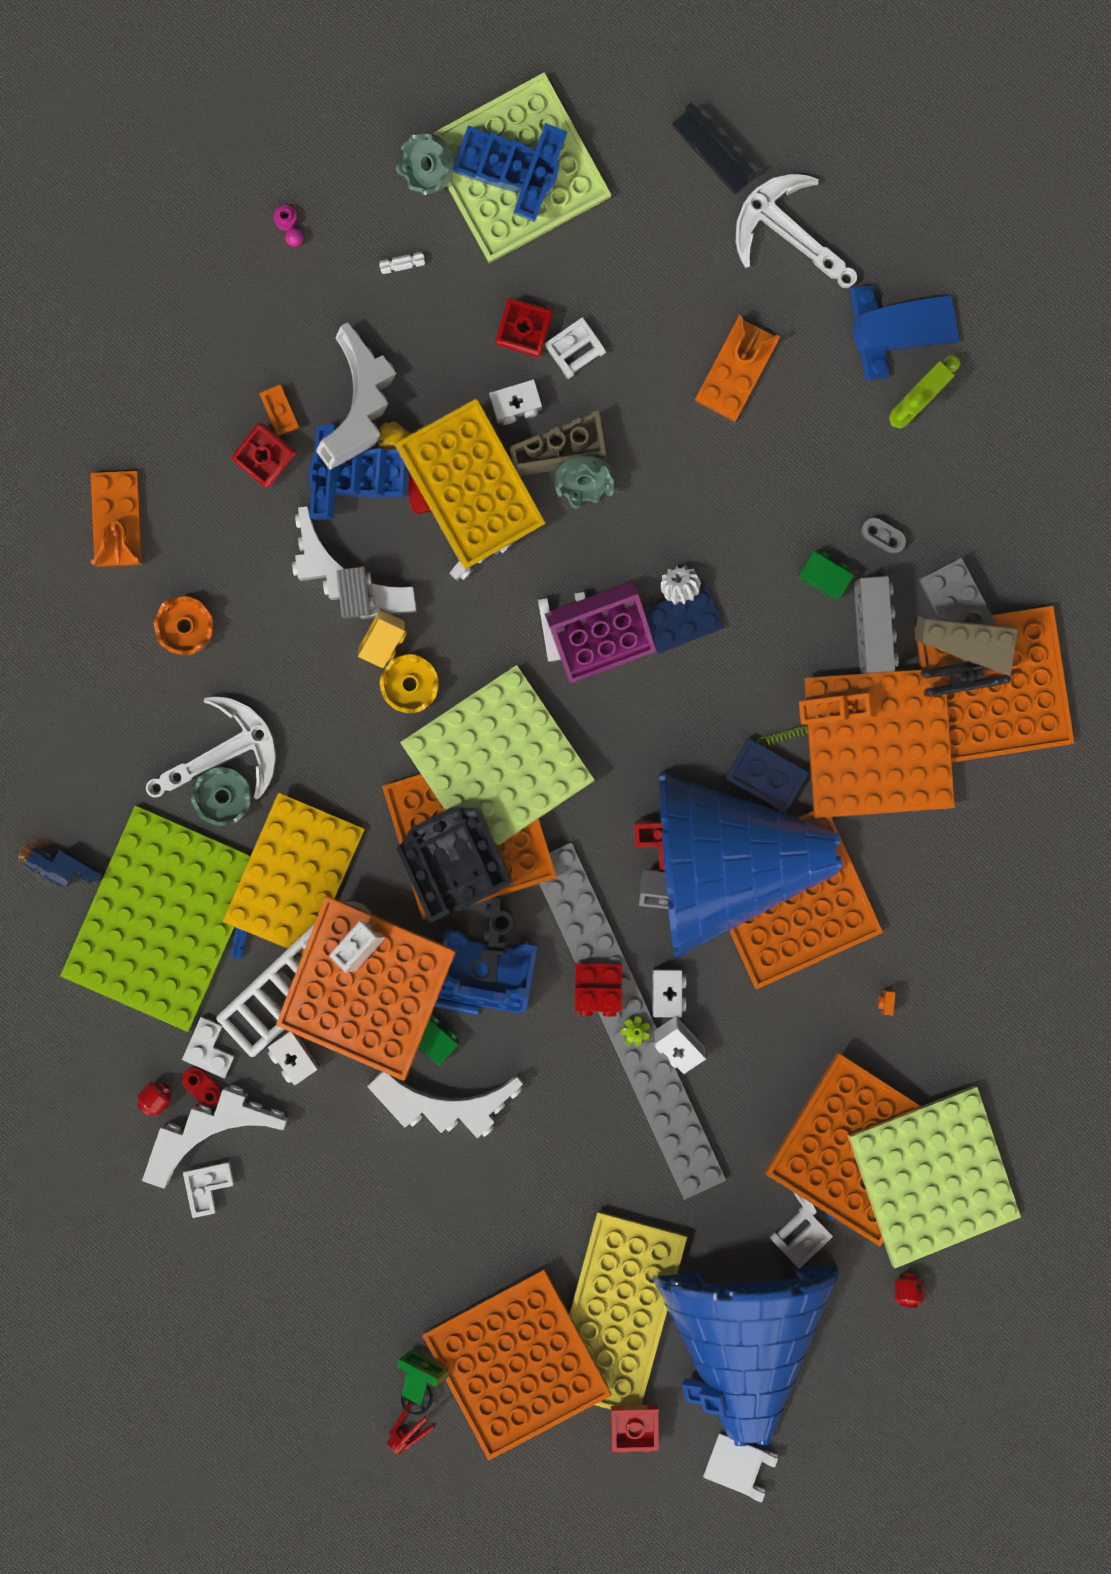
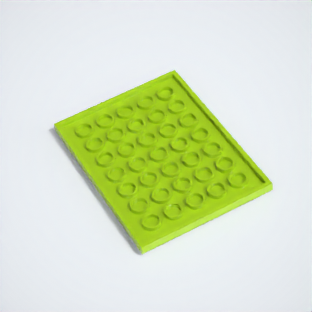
M135 805L60 976L189 1032L234 931V926L224 923L222 920L251 855Z

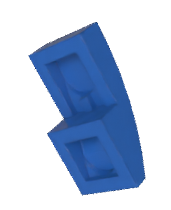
M685 1378L682 1387L686 1402L702 1405L704 1413L725 1416L726 1409L723 1398L717 1390L702 1382Z

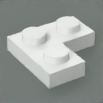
M202 1016L182 1060L222 1078H226L235 1056L214 1047L222 1026Z
M230 1161L183 1172L192 1218L217 1212L212 1190L234 1185Z

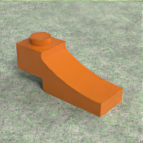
M875 693L799 701L801 725L877 717Z

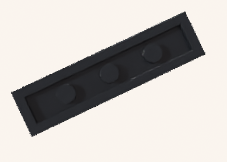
M689 103L685 108V113L672 124V127L735 195L752 179L754 170L692 103Z

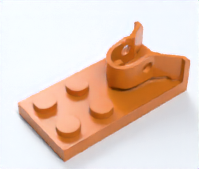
M739 314L694 401L736 422L780 335L773 336L743 320V316Z
M139 472L90 473L94 559H91V564L96 567L143 565Z

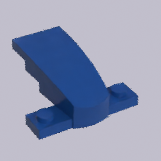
M545 123L536 150H533L515 140L512 142L492 132L488 134L468 125L454 163L453 172L491 186L520 193L513 214L535 222L543 199L552 192L556 185L559 170L558 157L567 131Z
M874 285L850 289L854 314L852 333L855 345L861 354L865 381L881 380L890 377L885 351H906L910 348H930L934 345L955 344L959 342L952 296L915 300L878 309Z
M335 424L316 426L315 452L309 469V483L312 489L311 519H334L335 495L363 498L408 497L410 472L397 449L385 450L379 448L366 450L330 470L316 451L321 440L333 433L339 426Z

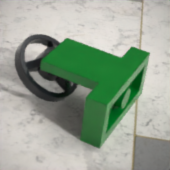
M410 1350L398 1359L397 1364L398 1368L406 1372L401 1394V1404L408 1413L421 1415L429 1410L433 1402V1393L428 1383L437 1387L448 1378L450 1369ZM428 1389L429 1402L427 1406L424 1407L423 1404L426 1390ZM405 1401L418 1405L421 1411H410L406 1407Z

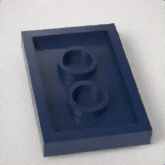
M707 585L699 588V595H695L693 601L686 600L685 604L679 601L676 605L672 601H664L644 609L658 654L723 629Z
M747 738L724 779L786 813L809 772Z

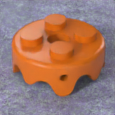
M182 596L166 600L161 604L154 619V628L157 641L162 647L175 654L192 655L203 650L209 644L214 632V621L209 609L202 602L191 597ZM182 620H188L191 623V629L187 633H182L179 630V623Z

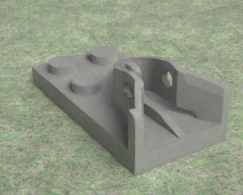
M962 558L919 580L938 618L996 624ZM960 658L962 662L968 661L966 659Z

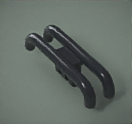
M974 662L923 669L920 673L922 678L950 675L951 684L926 688L924 690L926 697L1009 683L1011 677L1005 674L981 679L983 677L981 669H986L987 667Z

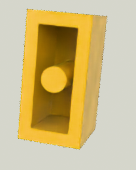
M380 609L359 645L358 657L384 668L387 661L393 660L397 643L401 644L406 636L405 621Z

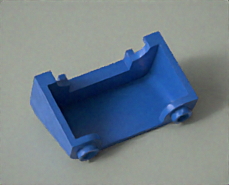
M446 930L443 945L457 951L438 998L513 1013L525 1012L538 946H533L529 942H520L514 946V949L506 948V956L499 955L497 982L478 980L471 975L470 966L473 961L481 958V950H489L488 944L468 941V936L462 930ZM483 962L477 963L474 967V972L478 976H484L488 971L487 965Z

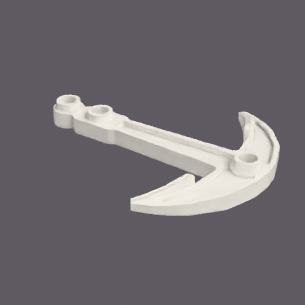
M789 174L772 178L757 187L744 202L736 222L735 243L744 267H750V247L754 235L752 232L757 223L762 221L812 259L814 265L831 279H837L841 287H852L857 280L856 272L852 268H846L843 260L827 247H822L774 203L784 193L789 195L799 189L818 185V179L801 174ZM756 201L760 202L761 208H755L753 203ZM831 261L833 266L827 268L824 262ZM845 275L849 276L850 282L845 283L842 277Z
M224 697L204 698L205 703L219 708L230 718L234 717L243 731L187 764H180L161 774L159 779L148 781L146 785L148 795L160 797L166 790L172 791L191 781L194 776L253 749L259 764L256 766L257 783L254 798L258 800L272 780L276 763L274 738L268 725L251 707L234 699ZM258 730L264 732V736L261 739L256 737ZM175 773L181 774L179 782L174 780ZM156 783L161 786L159 792L153 790V786Z

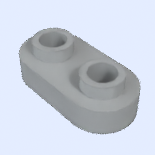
M870 518L862 525L861 533L864 539L887 553L896 554L905 547L906 538L904 534L878 518ZM870 527L876 528L877 533L875 535L870 534ZM890 538H894L897 541L896 546L889 544Z

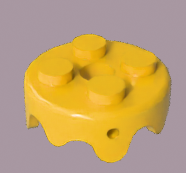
M408 654L397 657L389 662L380 676V688L383 698L392 708L403 713H416L428 708L433 703L439 690V680L434 667L427 660L417 655ZM407 678H414L416 680V688L412 691H407L403 687V683Z

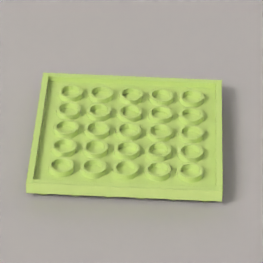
M545 72L432 133L438 135L447 143L453 156V163H455L468 125L488 134L492 132L512 142L515 140L533 150H536L545 123L567 131L558 157L559 170L556 185L552 192L543 199L535 222L513 214L520 193L491 186L453 172L447 188L489 264L611 198L610 191Z
M517 665L400 742L444 809L448 810L452 807L481 808L497 845H500L595 781Z
M976 1086L969 1087L848 1135L891 1265L894 1268L1021 1218Z

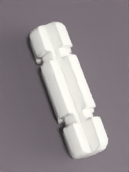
M423 252L413 253V256L408 254L394 257L390 261L388 259L381 260L379 265L382 274L391 273V270L396 272L413 268V265H416V267L425 265Z

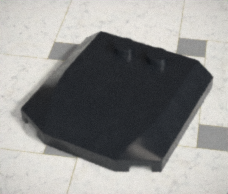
M452 807L413 826L407 833L408 835L404 841L396 848L429 923L452 915L514 884L481 808Z

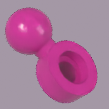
M288 205L278 207L274 212L276 226L280 230L287 231L285 240L288 245L292 247L300 246L304 240V235L301 230L295 228L298 223L296 211ZM283 214L289 215L286 219L281 218Z

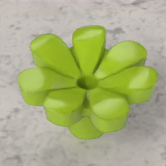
M635 1016L633 1022L629 1018L625 1019L624 1024L627 1027L620 1029V1034L627 1036L624 1039L625 1044L630 1045L634 1042L636 1047L642 1046V1039L648 1040L650 1038V1034L646 1032L650 1028V1024L648 1022L642 1024L640 1016Z

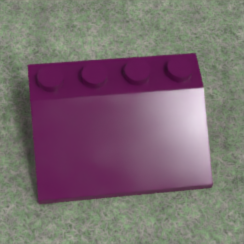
M632 581L544 614L569 683L657 652L639 595Z

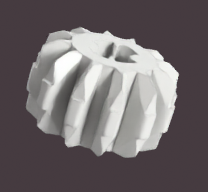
M685 565L683 568L676 566L675 570L668 569L667 574L662 575L660 587L667 601H672L676 605L679 601L685 604L686 600L693 601L694 596L699 595L701 583L694 569H689Z

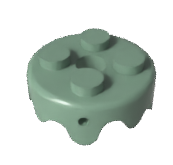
M422 133L411 135V138L401 146L404 156L402 161L396 165L397 173L406 178L409 189L419 191L421 195L442 191L451 181L454 169L453 156L449 146L436 134ZM427 158L431 160V169L428 168Z
M593 455L567 460L558 467L555 473L558 497L565 495L573 508H579L583 501L597 503L604 492L607 496L613 495V471L606 461Z
M222 767L213 768L197 779L191 794V802L200 818L216 826L231 825L241 820L248 812L252 802L251 787L245 777L236 770ZM220 790H225L229 794V799L226 803H220L217 800L216 796Z

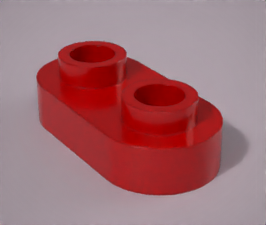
M192 1067L188 1069L182 1077L184 1087L202 1105L210 1108L216 1107L222 1094V1089L201 1068ZM191 1076L197 1077L198 1082L196 1084L190 1082ZM209 1092L214 1095V1099L208 1100L206 1094Z

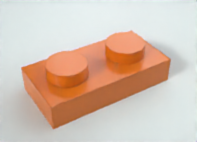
M281 384L259 393L275 432L279 437L300 429Z

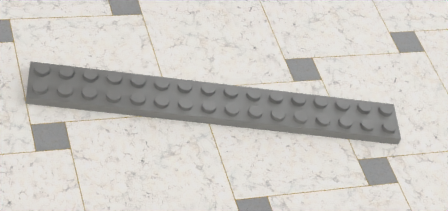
M572 842L549 852L557 879L541 883L540 886L575 963L622 964V1012H617L616 1017H605L603 1012L598 1013L685 1200L726 1181L725 1176L676 1069L670 1064L668 1057L664 1053L658 1052L654 1046V1031L657 1028ZM635 1016H640L642 1024L644 1022L650 1024V1028L646 1030L650 1034V1038L648 1040L642 1039V1046L636 1047L634 1042L630 1045L625 1044L624 1039L627 1036L620 1034V1029L627 1027L624 1024V1020L627 1018L633 1022Z

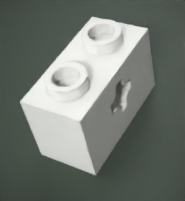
M534 379L489 393L498 424L503 422V425H509L516 422V418L522 416L532 418L539 415L538 411L542 410ZM514 399H517L518 402H522L520 403V408L516 409V407L512 405Z
M653 969V1017H682V1012H686V998H682V988H686V974H682L681 969ZM668 987H671L676 992L671 995V999H668L663 994V992L668 990Z
M677 1016L654 1031L655 1048L658 1052L664 1053L668 1057L670 1064L674 1068H679L683 1074L706 1060L705 1046Z
M288 1032L268 1047L270 1050L268 1052L269 1057L275 1064H280L283 1069L281 1071L283 1077L288 1083L292 1082L294 1086L320 1067L299 1036L292 1032ZM289 1054L297 1056L295 1063L287 1061Z

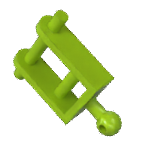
M956 355L947 356L943 363L939 361L890 412L889 420L893 427L904 428L955 376L952 372H955L961 364L960 359Z

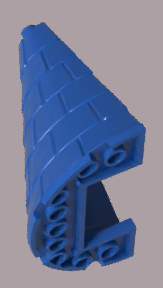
M666 772L659 774L665 876L675 958L684 956L700 945H704L723 933L733 930L751 918L758 917L781 902H786L806 889L812 888L837 875V870H842L841 856H836V847L840 846L839 832L834 833L833 828L806 819L802 820L779 810H772L752 801L743 800L692 781H686Z
M836 1264L802 1266L800 1269L798 1267H791L792 1280L710 1285L705 1283L700 1273L653 1275V1282L665 1302L664 1304L703 1383L713 1387L722 1395L726 1414L725 1416L718 1415L728 1438L734 1440L735 1446L742 1447L747 1446L748 1443L755 1442L760 1445L771 1443V1438L783 1413L786 1400L805 1359L806 1351L817 1330L818 1322L828 1303L831 1291L839 1277Z

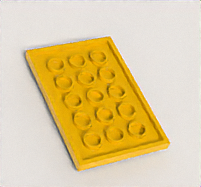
M477 399L394 444L464 570L546 524Z
M278 792L222 922L289 948L315 924L325 896L328 895L335 898L364 832V828ZM302 948L298 953L303 955L304 949Z

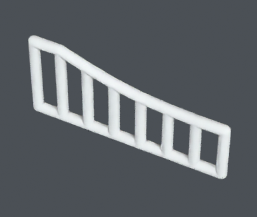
M314 925L217 1015L216 1019L250 1057H255L285 1029L275 1025L269 1031L244 1003L254 994L278 1020L281 1010L261 987L270 979L287 997L290 986L280 977L277 971L287 964L296 973L299 963L293 956L302 948L305 950ZM236 1010L262 1036L254 1045L228 1019Z

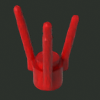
M408 1401L406 1407L410 1409L412 1403ZM404 1409L395 1426L389 1432L391 1437L387 1441L388 1446L397 1454H401L405 1449L408 1450L415 1442L435 1428L434 1425H430L411 1439V1436L428 1420L427 1416H424L409 1432L404 1429L399 1431L398 1429L408 1413Z

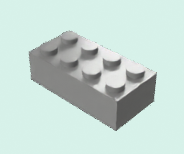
M889 576L860 578L854 582L860 674L895 671V666H898V654L894 652L893 643L897 641L896 629H892V619H895L894 605H890V596H893V583L889 582Z

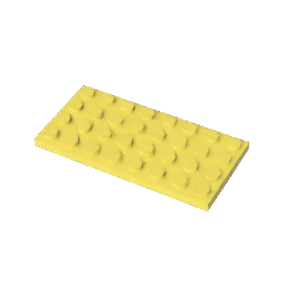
M597 1211L569 1314L612 1393L610 1397L595 1405L611 1409V1406L642 1405L667 1314L665 1302L653 1282V1275L678 1273L687 1235Z

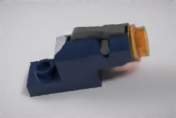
M26 844L18 856V860L22 862V865L47 887L54 885L70 886L77 873H80L79 877L88 883H92V881L98 882L104 875L102 871L66 850H59L56 857H54V853L42 850L36 845Z

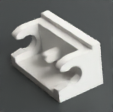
M359 921L329 955L344 972H355L386 938L382 933L375 932L372 929L373 925L371 923Z

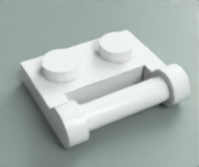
M583 317L544 344L567 379L573 377L574 372L598 355L601 357L606 353L604 347ZM589 342L592 344L593 348L570 365H567L565 359Z
M803 1206L799 1209L800 1212L777 1234L774 1232L770 1236L771 1240L799 1269L833 1237ZM807 1219L810 1224L786 1245L783 1240Z

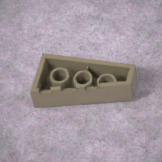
M599 410L592 412L591 415L575 419L562 427L551 429L550 432L543 435H537L511 446V461L519 476L555 471L565 461L580 456L593 455L606 461Z
M918 616L915 640L1011 676L1018 629L1009 625Z

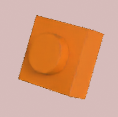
M883 990L882 995L878 996L877 1007L881 1009L880 1013L893 1016L896 992Z

